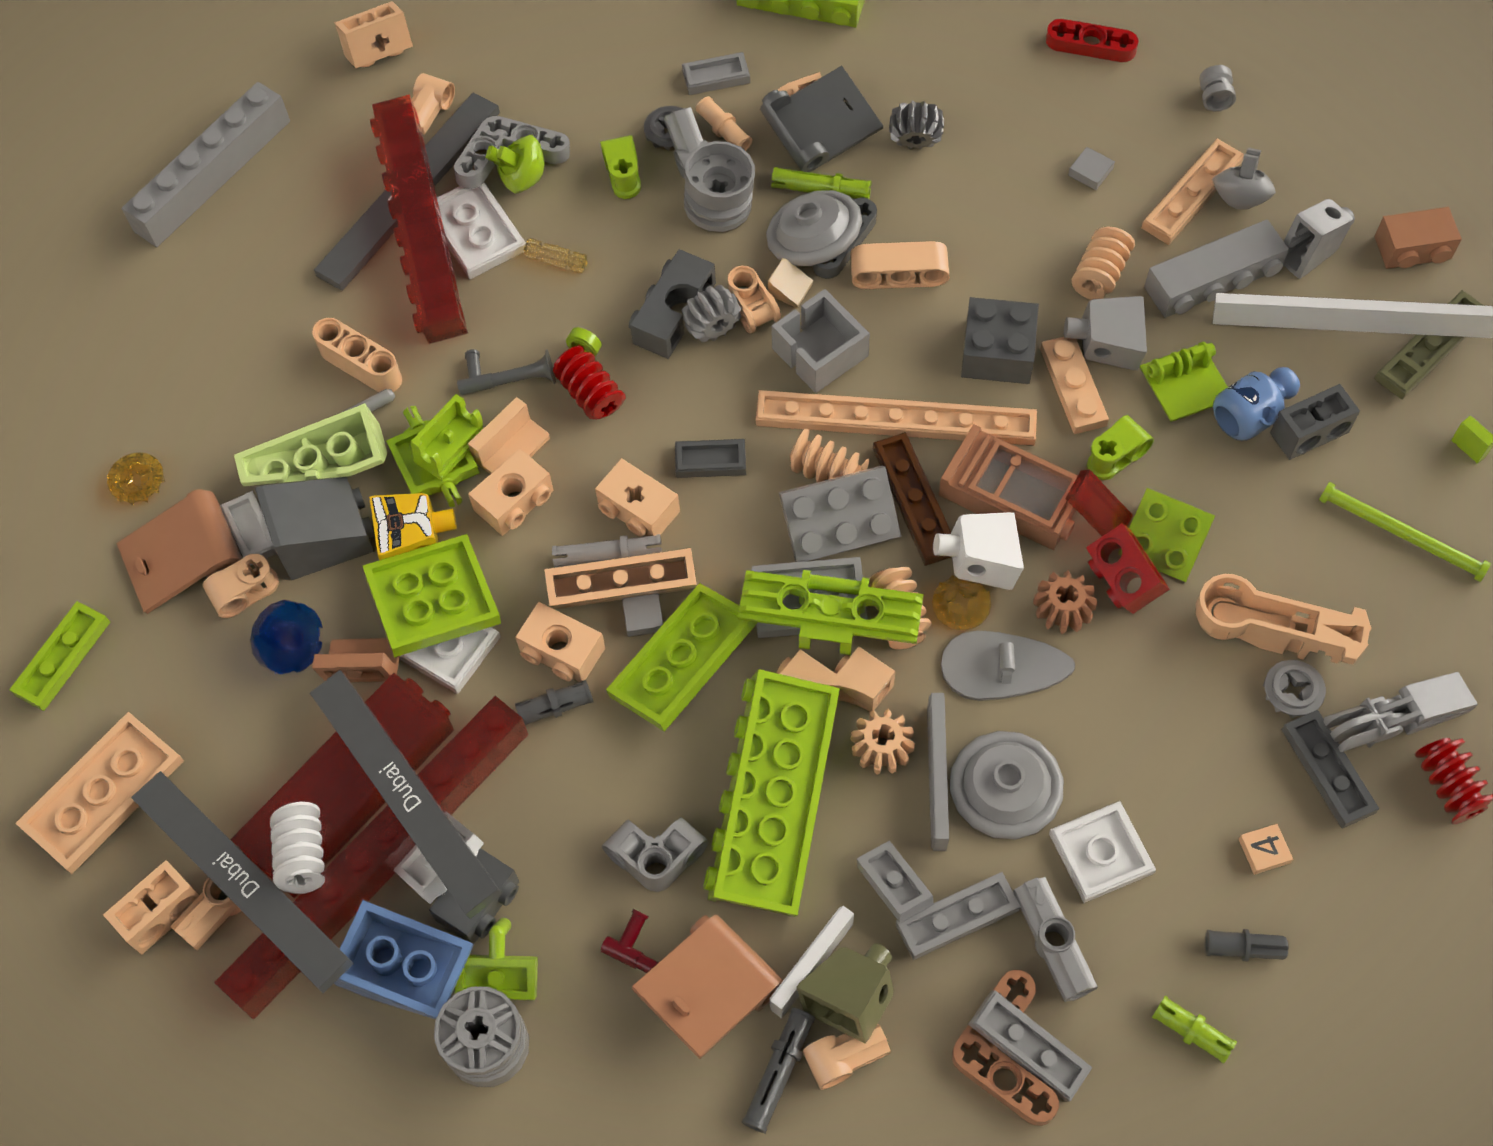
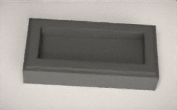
M745 439L676 441V478L746 475Z

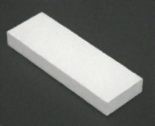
M844 906L838 908L770 997V1008L780 1018H783L799 997L796 988L798 984L828 959L853 926V912Z

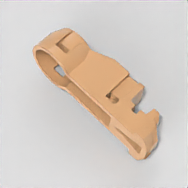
M1221 574L1212 577L1204 584L1196 601V617L1201 628L1208 635L1216 639L1228 640L1239 638L1264 650L1283 654L1285 650L1298 653L1297 658L1302 660L1310 651L1318 653L1320 650L1324 651L1325 655L1331 656L1330 662L1337 664L1341 661L1354 664L1369 645L1368 638L1372 628L1365 609L1354 607L1351 614L1265 593L1256 590L1247 579L1235 574ZM1225 583H1232L1238 585L1239 588L1236 589L1230 586L1223 585ZM1298 611L1309 614L1308 618L1296 616L1295 614Z

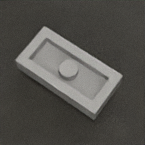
M890 840L857 858V868L899 923L934 905L931 892Z

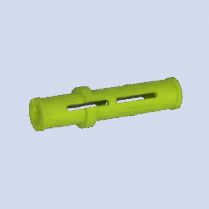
M774 167L771 181H774L771 183V188L807 193L834 190L848 195L852 199H869L870 187L872 185L871 180L846 178L840 173L832 176Z

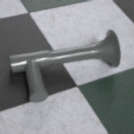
M476 349L467 350L465 352V359L467 360L469 378L457 380L460 395L536 377L547 378L553 384H556L553 364L547 349L545 350V355L533 364L481 375L479 361L480 352Z

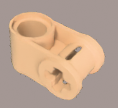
M743 265L733 268L728 274V289L739 301L738 304L741 308L740 314L742 316L740 321L745 330L751 334L756 331L758 326L771 320L774 322L779 321L781 313L778 304L772 294L767 291L756 271L749 266ZM746 286L748 288L740 289L738 287Z
M250 554L224 570L210 575L204 581L203 588L219 617L230 618L240 614L247 607L275 592L279 585V578L264 556ZM250 564H254L256 568L252 569ZM264 582L265 585H266V587L263 588V586L261 585V583Z

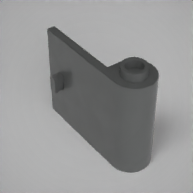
M843 66L831 71L791 96L787 91L773 90L762 99L763 104L760 107V111L799 169L804 172L815 170L883 129V124Z

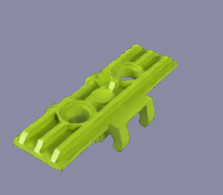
M805 569L803 570L802 578L746 570L738 620L800 628V649L810 650L811 639L840 643V654L851 656L853 636L917 644L924 594L869 587L870 578L862 577V580L858 581L811 574V570ZM809 589L852 594L858 596H856L855 598H846L835 595H824L810 593ZM789 594L799 597V604L802 606L798 609H789L783 604V599ZM866 606H876L879 611L878 615L870 620L859 616L865 613Z

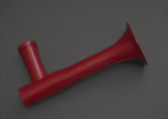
M633 909L620 940L618 941L607 936L602 943L601 953L634 969L648 973L659 962L644 955L643 952L633 948L649 916Z

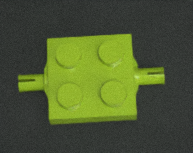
M410 406L413 418L407 407L403 414L410 427L402 434L390 438L386 442L410 493H425L429 496L437 492H443L449 507H456L451 495H453L457 505H460L463 499L460 497L455 485L480 473L471 452L469 451L443 480H440L414 463L411 440L430 420L423 421L417 407Z

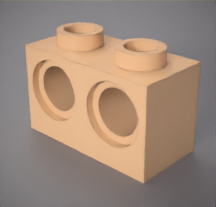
M165 860L105 912L103 916L124 940L142 955L172 929L170 926L195 901L199 894Z

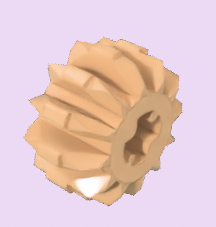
M888 708L884 712V717H879L872 710L869 712V721L863 718L857 720L858 730L851 732L850 740L855 743L852 746L851 752L853 756L861 757L860 766L862 769L870 764H874V773L876 775L880 774L882 766H886L888 771L893 774L896 772V763L904 766L908 764V754L914 752L915 743L910 740L914 735V730L912 727H904L905 718L903 715L893 720L891 719V711ZM880 738L887 739L885 745L878 744Z

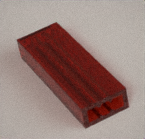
M393 673L365 703L413 770L416 771L454 731L449 720L451 713L438 700L434 699L430 702L422 696L424 691L414 680L408 677L404 681L397 674ZM336 731L230 840L273 880L270 817L281 806L295 802H310L320 808V817L318 819L321 821V830L319 831L322 835V844L320 846L323 849V858L321 860L324 862L325 867L386 801ZM287 892L292 898L298 895Z

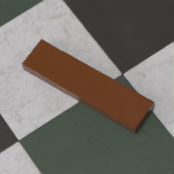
M906 432L874 442L873 451L880 466L886 467L890 489L924 566L951 558L949 556L934 555L933 542L937 533L951 534V530Z

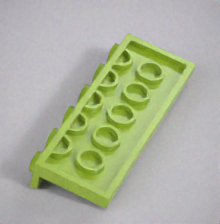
M758 669L751 679L746 678L741 695V701H746L744 716H738L734 729V737L739 738L737 752H731L726 770V775L732 776L729 791L723 790L719 804V813H724L722 827L715 829L711 844V851L716 852L714 867L708 866L704 879L703 889L709 890L707 900L714 902L720 900L788 916H798L840 688Z

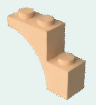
M858 647L851 656L845 655L836 666L835 673L801 649L793 658L787 657L777 670L778 674L840 688L838 701L855 704L869 712L878 707L893 688L895 680V670L861 647Z

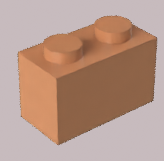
M1449 207L1383 216L1374 236L1386 269L1396 267L1409 268L1416 264L1445 262L1452 259L1462 240Z

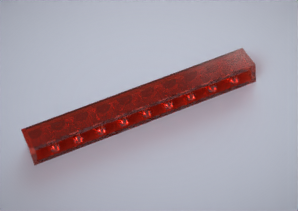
M494 696L417 774L444 812L446 811L452 815L528 736L523 718L497 696ZM387 805L324 869L321 875L325 876V882L320 888L312 892L300 894L293 901L330 940L353 918L362 901L368 902L396 873L393 871L394 868L416 845L391 808ZM262 933L214 983L254 1020L301 971Z

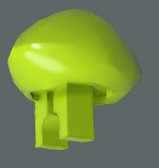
M533 135L519 138L508 147L500 146V149L488 146L485 158L496 164L500 179L508 190L515 194L522 193L540 181L544 173V156L540 143Z

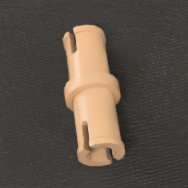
M710 96L703 98L697 104L696 112L712 126V131L717 137H723L727 142L740 146L745 151L751 146L753 139L736 124L735 117L731 113H725Z

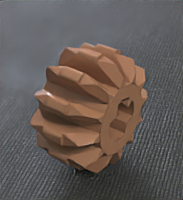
M1068 569L1064 572L1063 578H1061L1053 571L1049 575L1048 581L1042 580L1038 584V593L1034 595L1033 604L1038 607L1036 610L1037 619L1047 618L1045 624L1047 630L1054 625H1058L1061 634L1066 632L1067 626L1078 632L1081 630L1082 623L1088 624L1092 621V611L1096 610L1097 599L1092 597L1095 591L1094 585H1083L1085 581L1083 575L1073 579Z

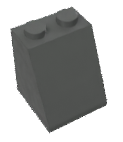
M347 477L262 485L255 488L273 547L291 580L374 552L370 538L375 537L369 516L362 518L360 509L366 507L359 487L352 489Z

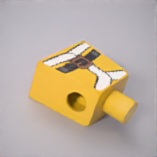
M428 494L369 496L379 560L438 543L437 533L457 529L453 508L434 512Z

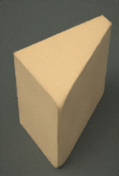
M782 258L768 280V292L775 299L798 308L811 288L813 280L795 265H792L789 260Z

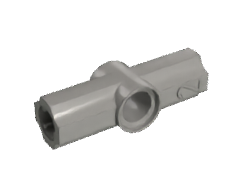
M1046 877L1032 879L1014 889L1013 893L1035 938L1036 951L1045 960L1064 1002L1077 1000L1095 991L1098 986L1075 940L1074 927L1070 921L1065 919ZM1057 932L1063 937L1065 944L1058 947L1052 946L1047 942L1045 934Z

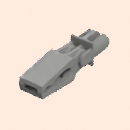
M1459 672L1407 685L1398 691L1400 695L1391 699H1385L1384 696L1372 700L1366 698L1359 706L1324 717L1323 722L1327 729L1338 726L1332 730L1330 735L1334 742L1343 741L1338 746L1340 752H1344L1365 744L1371 748L1375 743L1399 735L1403 732V729L1407 735L1416 733L1467 714L1478 704Z

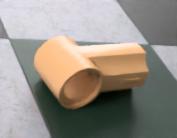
M425 73L420 74L414 84L413 98L399 118L401 127L414 136L420 137L422 134L425 135L441 109L447 110L452 104L455 95L454 84Z
M209 877L204 882L203 892L170 926L197 951L229 916L241 912L239 907L229 897L224 900H218L222 890Z
M877 1024L866 1044L847 1034H842L838 1037L830 1035L811 1043L802 1052L820 1090H824L845 1081L852 1076L853 1071L889 1055L891 1050L881 1026Z

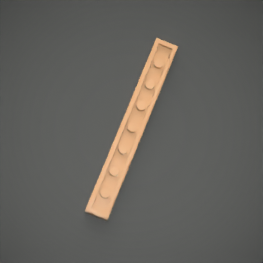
M759 390L756 426L790 429L806 428L808 430L890 436L906 432L908 437L963 441L972 425L975 424L981 427V431L1009 444L1035 446L1037 409Z

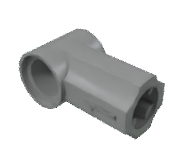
M691 107L675 111L664 117L675 147L674 157L676 165L684 179L686 161L689 155L700 145L708 143L702 139Z

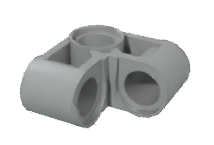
M682 817L672 823L655 839L647 836L628 819L602 845V848L615 864L630 873L646 889L660 892L670 887L687 867L699 859L706 850L709 841ZM654 863H661L666 867L663 872L656 875L646 871L648 866Z

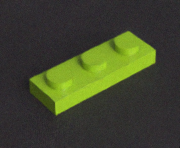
M76 601L9 690L14 696L45 711L110 624L109 619L105 615Z

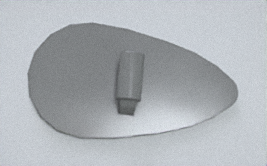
M977 630L962 633L950 641L943 651L941 669L943 678L952 691L967 699L983 701L1011 698L1048 689L1072 675L1075 670V662L1061 650L1040 641L1000 632Z

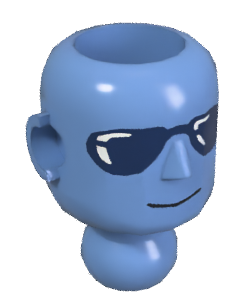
M1279 367L1273 370L1270 376L1262 372H1250L1216 396L1213 403L1215 419L1228 436L1236 440L1247 441L1274 424L1278 418L1279 411L1285 409L1284 399L1288 400L1297 395L1300 381L1297 375L1287 367Z

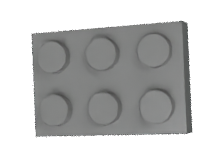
M883 465L779 492L795 562L810 561L901 537L886 467Z
M860 557L752 566V571L802 578L804 569L811 570V574L858 581H861L863 577ZM809 589L810 593L835 595L846 598H855L856 596H858L852 594ZM789 594L783 599V604L789 609H798L802 606L799 604V597ZM867 609L865 610V613L859 615L861 618L868 620ZM757 623L758 638L800 634V628Z

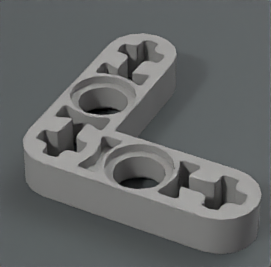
M492 116L486 118L455 162L456 183L466 189L477 188L484 183L495 163L486 159V154L481 155L475 152L487 150L489 145L500 149V146L508 147L519 138L533 135L541 145L544 162L559 164L565 162L570 156L569 138L560 132L505 117Z

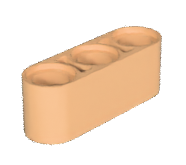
M941 242L861 244L855 246L850 252L852 283L860 289L935 287L945 284L950 278L947 246Z
M324 318L314 325L312 334L321 356L326 361L377 392L385 389H391L395 392L401 386L402 376L395 356L389 350L337 319Z

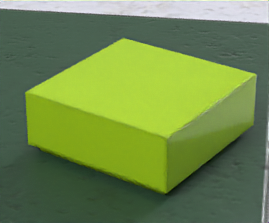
M1469 416L1461 422L1451 441L1478 464L1486 458L1492 449L1493 434L1475 418Z

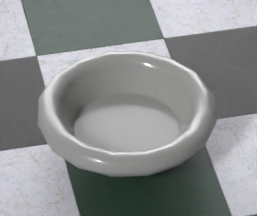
M834 190L813 191L800 195L784 204L772 217L766 232L768 248L778 260L781 261L782 258H785L795 266H813L830 261L845 252L858 237L862 225L860 207L850 196Z
M996 731L975 738L960 751L951 768L950 793L957 812L972 828L992 838L1016 840L1038 833L1055 818L1063 801L1064 778L1056 758L1041 742L1019 732Z

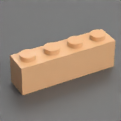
M691 548L544 569L549 606L553 609L616 601L657 593L663 594L691 590L697 585Z

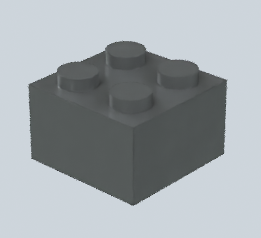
M970 297L961 377L1030 384L1034 365L1039 304Z

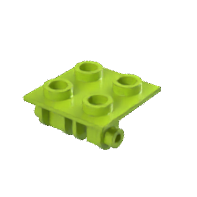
M1203 341L1193 347L1183 348L1179 352L1175 351L1170 355L1159 359L1155 358L1151 362L1140 365L1142 373L1170 422L1212 408L1216 396L1228 388L1211 359L1212 356L1216 355L1213 343L1207 344Z
M1146 488L1129 529L1134 533L1159 572L1186 582L1215 515ZM1120 549L1119 552H1118V554L1121 555V556H1122V549Z

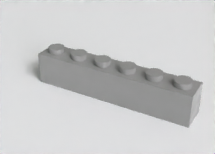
M260 82L253 85L122 207L133 231L155 247H158L290 122L282 97Z

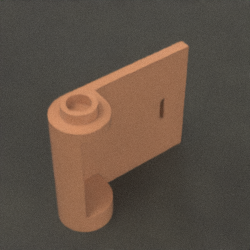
M202 489L188 493L184 499L116 543L143 612L147 614L203 577H209L213 573L224 570L242 559L215 494Z
M707 915L701 917L690 929L691 935L632 986V990L699 1059L711 1050L754 1009L760 1011L770 1003V997L783 981L718 915L710 918Z

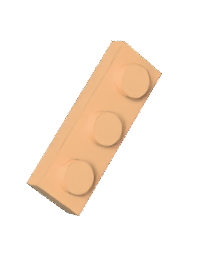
M1060 337L1043 341L1040 350L1073 434L1107 427L1108 415L1077 339Z

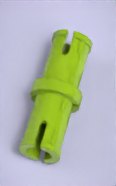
M1164 996L1152 1016L1153 1019L1160 1021L1183 1036V1042L1188 1045L1194 1043L1219 1059L1223 1064L1237 1044L1236 1040H1232L1204 1022L1206 1020L1201 1014L1193 1015L1168 999L1167 996Z

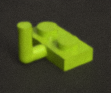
M500 918L489 931V955H469L455 986V993L470 987H490L504 993L509 999H536L538 957L505 956V936L512 926L509 919Z

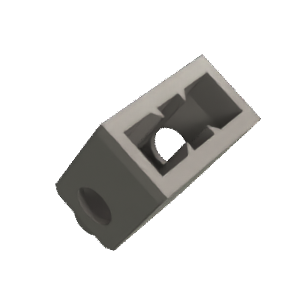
M1326 199L1298 213L1284 239V243L1289 248L1283 266L1298 279H1301L1339 249L1350 226L1354 223L1355 217L1353 212L1347 207H1340L1333 200Z
M1134 296L1090 300L1082 318L1066 317L1064 338L1082 339L1083 357L1086 360L1130 370H1138L1147 353L1144 297Z

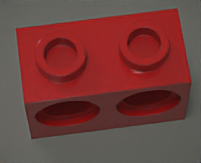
M1123 523L1086 547L1092 559L1087 561L1090 568L1099 579L1103 577L1106 579L1111 587L1106 592L1118 609L1124 607L1134 614L1170 590L1134 533ZM1115 549H1122L1121 558L1117 562L1109 564L1110 553ZM1134 578H1141L1140 588L1134 593H1128L1127 586L1129 582Z

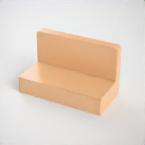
M516 397L468 443V446L476 464L491 474L520 448L532 457L550 439V436L546 430L530 419L527 404Z

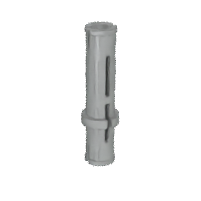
M656 534L655 536L628 539V535L620 536V540L552 546V555H568L566 558L553 559L554 568L662 552L661 547L647 548V546L662 544L661 536Z

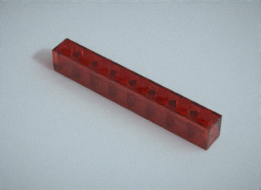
M410 94L372 104L375 118L370 119V125L375 138H379L381 144L376 146V152L380 164H385L386 172L381 173L386 191L391 192L392 199L387 202L392 219H397L398 227L394 228V235L399 248L403 247L405 255L400 256V262L405 276L409 275L411 284L406 285V290L411 304H416L417 312L412 314L417 333L423 332L429 344L468 334L416 107Z

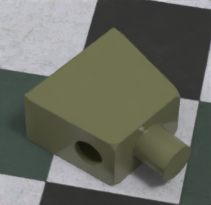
M877 943L873 944L865 955H861L847 947L839 948L796 987L803 1011L866 1044L893 997L894 988L889 969L887 968V965L892 961L891 953L884 946Z

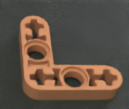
M1012 970L1001 978L993 990L1006 999L1011 990L1007 984L1016 985L1019 981L1025 985L1023 992L1027 996L1018 995L1012 1004L1024 1013L1036 993V984L1027 972ZM968 1025L953 1048L952 1060L954 1066L1028 1123L1043 1126L1052 1121L1059 1109V1100L1056 1093ZM973 1045L978 1047L979 1052L977 1056L986 1064L990 1056L997 1060L990 1066L986 1078L979 1074L984 1068L979 1062L972 1060L967 1064L963 1061L964 1052L961 1050L962 1047L966 1049L972 1048ZM1008 1069L1013 1072L1016 1077V1086L1012 1090L1003 1091L995 1085L993 1075L997 1070ZM1024 1081L1031 1085L1026 1091L1029 1096L1037 1100L1042 1095L1048 1100L1045 1106L1050 1110L1049 1113L1040 1111L1038 1115L1034 1114L1031 1111L1033 1103L1025 1096L1021 1098L1020 1103L1013 1099L1020 1093Z

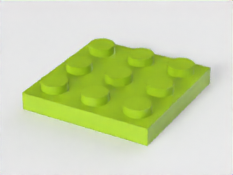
M467 534L362 565L394 658L501 624L499 612Z

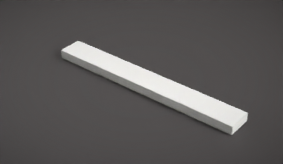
M1216 293L1213 324L1493 338V306Z

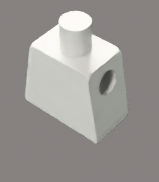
M1014 513L962 515L958 518L951 534L937 533L934 537V555L952 557L954 574L959 579L1012 590L1024 569Z

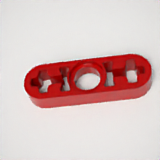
M1055 19L1050 22L1046 34V44L1052 50L1116 62L1131 61L1136 55L1139 43L1137 35L1132 31L1068 19ZM1058 33L1064 34L1063 37H1059ZM1075 35L1078 36V40H1074ZM1092 36L1099 39L1100 42L1092 45L1086 43L1084 38ZM1120 44L1126 45V48L1120 47Z

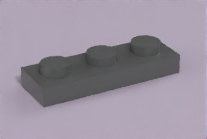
M1316 710L1284 724L1281 730L1338 824L1343 829L1376 814L1380 808L1345 752L1339 751L1338 746L1340 744L1334 742L1330 735L1332 731L1330 728H1326L1322 715Z

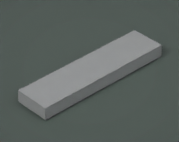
M931 693L927 705L931 848H933V851H947L949 819L944 693Z

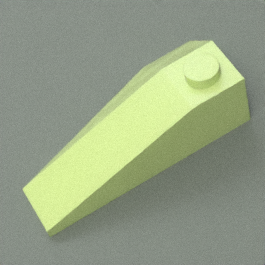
M364 403L234 455L241 484L243 486L352 476L383 464L388 451L380 424Z

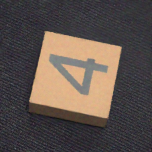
M1278 824L1242 834L1238 839L1254 875L1290 864L1293 861V857Z

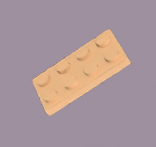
M127 712L15 824L66 870L73 874L139 807L131 797L160 771L168 778L184 760L131 713Z

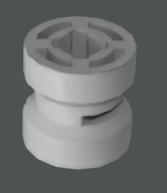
M1215 65L1205 69L1200 74V86L1204 91L1202 95L1203 104L1207 110L1213 112L1223 111L1235 103L1236 94L1232 86L1233 77L1230 68L1224 65Z

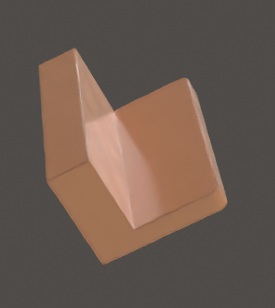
M387 638L334 639L330 643L329 654H314L312 669L325 681L339 670L346 675L350 682L396 681L400 656L394 658Z

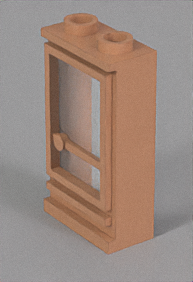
M973 424L941 477L939 496L976 514L1014 513L1018 534L1055 550L1060 539L1067 541L1075 525V521L1071 520L1075 512L1082 513L1090 499L1091 494L1086 492L1090 478L1086 476L1082 478L981 431V427Z

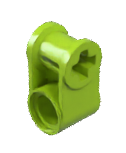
M632 135L600 141L606 171L608 170L614 194L622 199L635 197L641 190V181Z
M1125 415L1121 417L1111 428L1096 437L1092 442V454L1088 458L1086 465L1088 473L1098 480L1113 478L1129 464L1144 456L1153 445L1154 438L1130 416Z

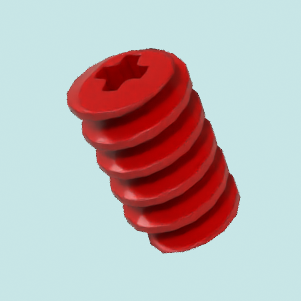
M580 345L574 346L558 357L553 367L554 376L561 381L562 386L568 390L569 395L576 400L577 405L584 410V414L588 418L595 420L605 418L620 408L626 399V395L623 391L618 390V384L615 381H610V374L602 371L603 366L598 361H595L594 354L584 352V348Z
M1442 738L1421 747L1414 754L1417 758H1426L1422 762L1421 768L1425 772H1433L1428 779L1430 784L1442 785L1436 792L1439 799H1450L1444 805V810L1447 813H1457L1452 818V824H1459L1478 816L1489 808L1488 805L1493 801V794L1481 795L1480 793L1488 784L1487 780L1474 781L1472 779L1481 770L1479 766H1465V763L1473 756L1472 753L1457 752V749L1465 743L1463 738L1454 740Z

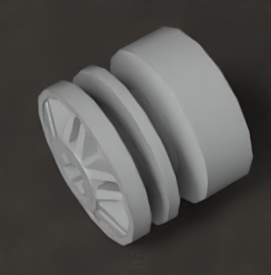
M713 141L700 145L689 155L685 170L684 209L688 218L698 227L708 231L725 232L737 228L747 220L752 207L755 165L751 156L744 149L729 142Z
M470 987L455 993L443 1004L435 1020L434 1040L439 1054L462 1081L473 1086L494 1087L509 1081L522 1068L529 1053V1034L524 1020L510 999L504 993L493 988ZM481 1025H484L488 1031L487 1034H480L478 1039L475 1040L471 1034L472 1031H479Z

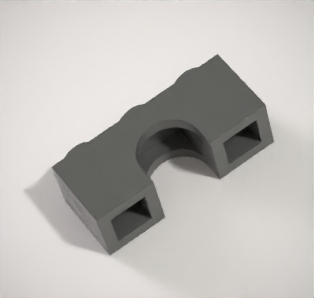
M678 249L673 259H668L664 264L657 284L651 285L648 289L641 309L635 310L630 318L629 328L631 329L633 344L669 359L685 334L683 314L675 312L671 308L680 303H688L687 300L694 298L697 295V291L703 292L708 286L714 287L716 284L715 264Z

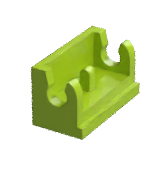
M457 394L411 440L414 463L440 480H443L470 451L468 443L484 428L482 415L479 410L475 409L470 414L465 408L464 398Z

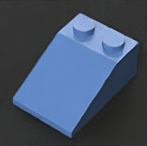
M363 900L340 947V950L354 964L334 984L371 1000L436 1019L443 1004L450 999L474 944Z

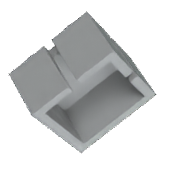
M826 289L801 305L802 332H800V313L796 309L771 326L772 349L791 369L796 366V374L815 393L869 355L870 333Z

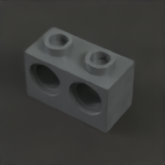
M1338 384L1279 411L1278 418L1274 422L1270 434L1287 458L1291 460L1348 434L1360 410L1342 385Z

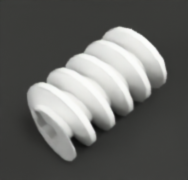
M295 802L281 806L270 817V828L272 829V868L274 870L273 882L277 888L284 892L305 894L320 888L325 882V876L321 875L324 871V862L321 860L323 858V849L320 846L322 844V835L319 833L321 830V821L318 819L320 817V808L310 802Z

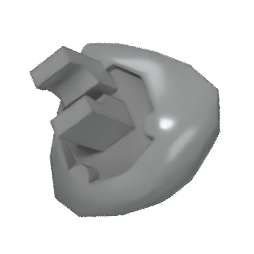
M1248 148L1246 154H1244L1242 166L1230 167L1213 177L1214 187L1229 206L1236 209H1250L1271 199L1276 193L1270 178L1264 172L1257 169L1261 150Z

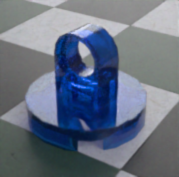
M290 600L272 603L259 614L252 626L250 637L252 654L261 666L277 674L304 671L313 663L314 654H319L323 642L319 641V628H323L322 621L315 610L303 603Z

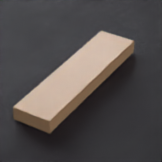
M1217 138L1146 217L1141 229L1170 245L1217 191L1212 181L1213 177L1230 167L1239 166L1243 161L1244 154Z

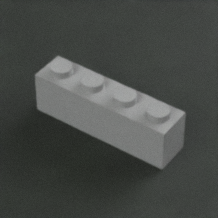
M1267 219L1150 267L1144 288L1164 318L1175 313L1183 314L1206 300L1208 302L1214 301L1216 293H1225L1235 288L1243 289L1256 279L1264 276H1274L1283 268L1289 248Z

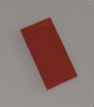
M1090 469L1080 471L1065 498L1101 536H1104L1121 523L1127 526L1133 516Z

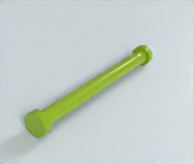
M1330 481L1319 501L1325 504L1329 501L1475 575L1473 579L1478 582L1483 580L1491 566V563L1486 560L1480 562L1335 488L1336 484Z

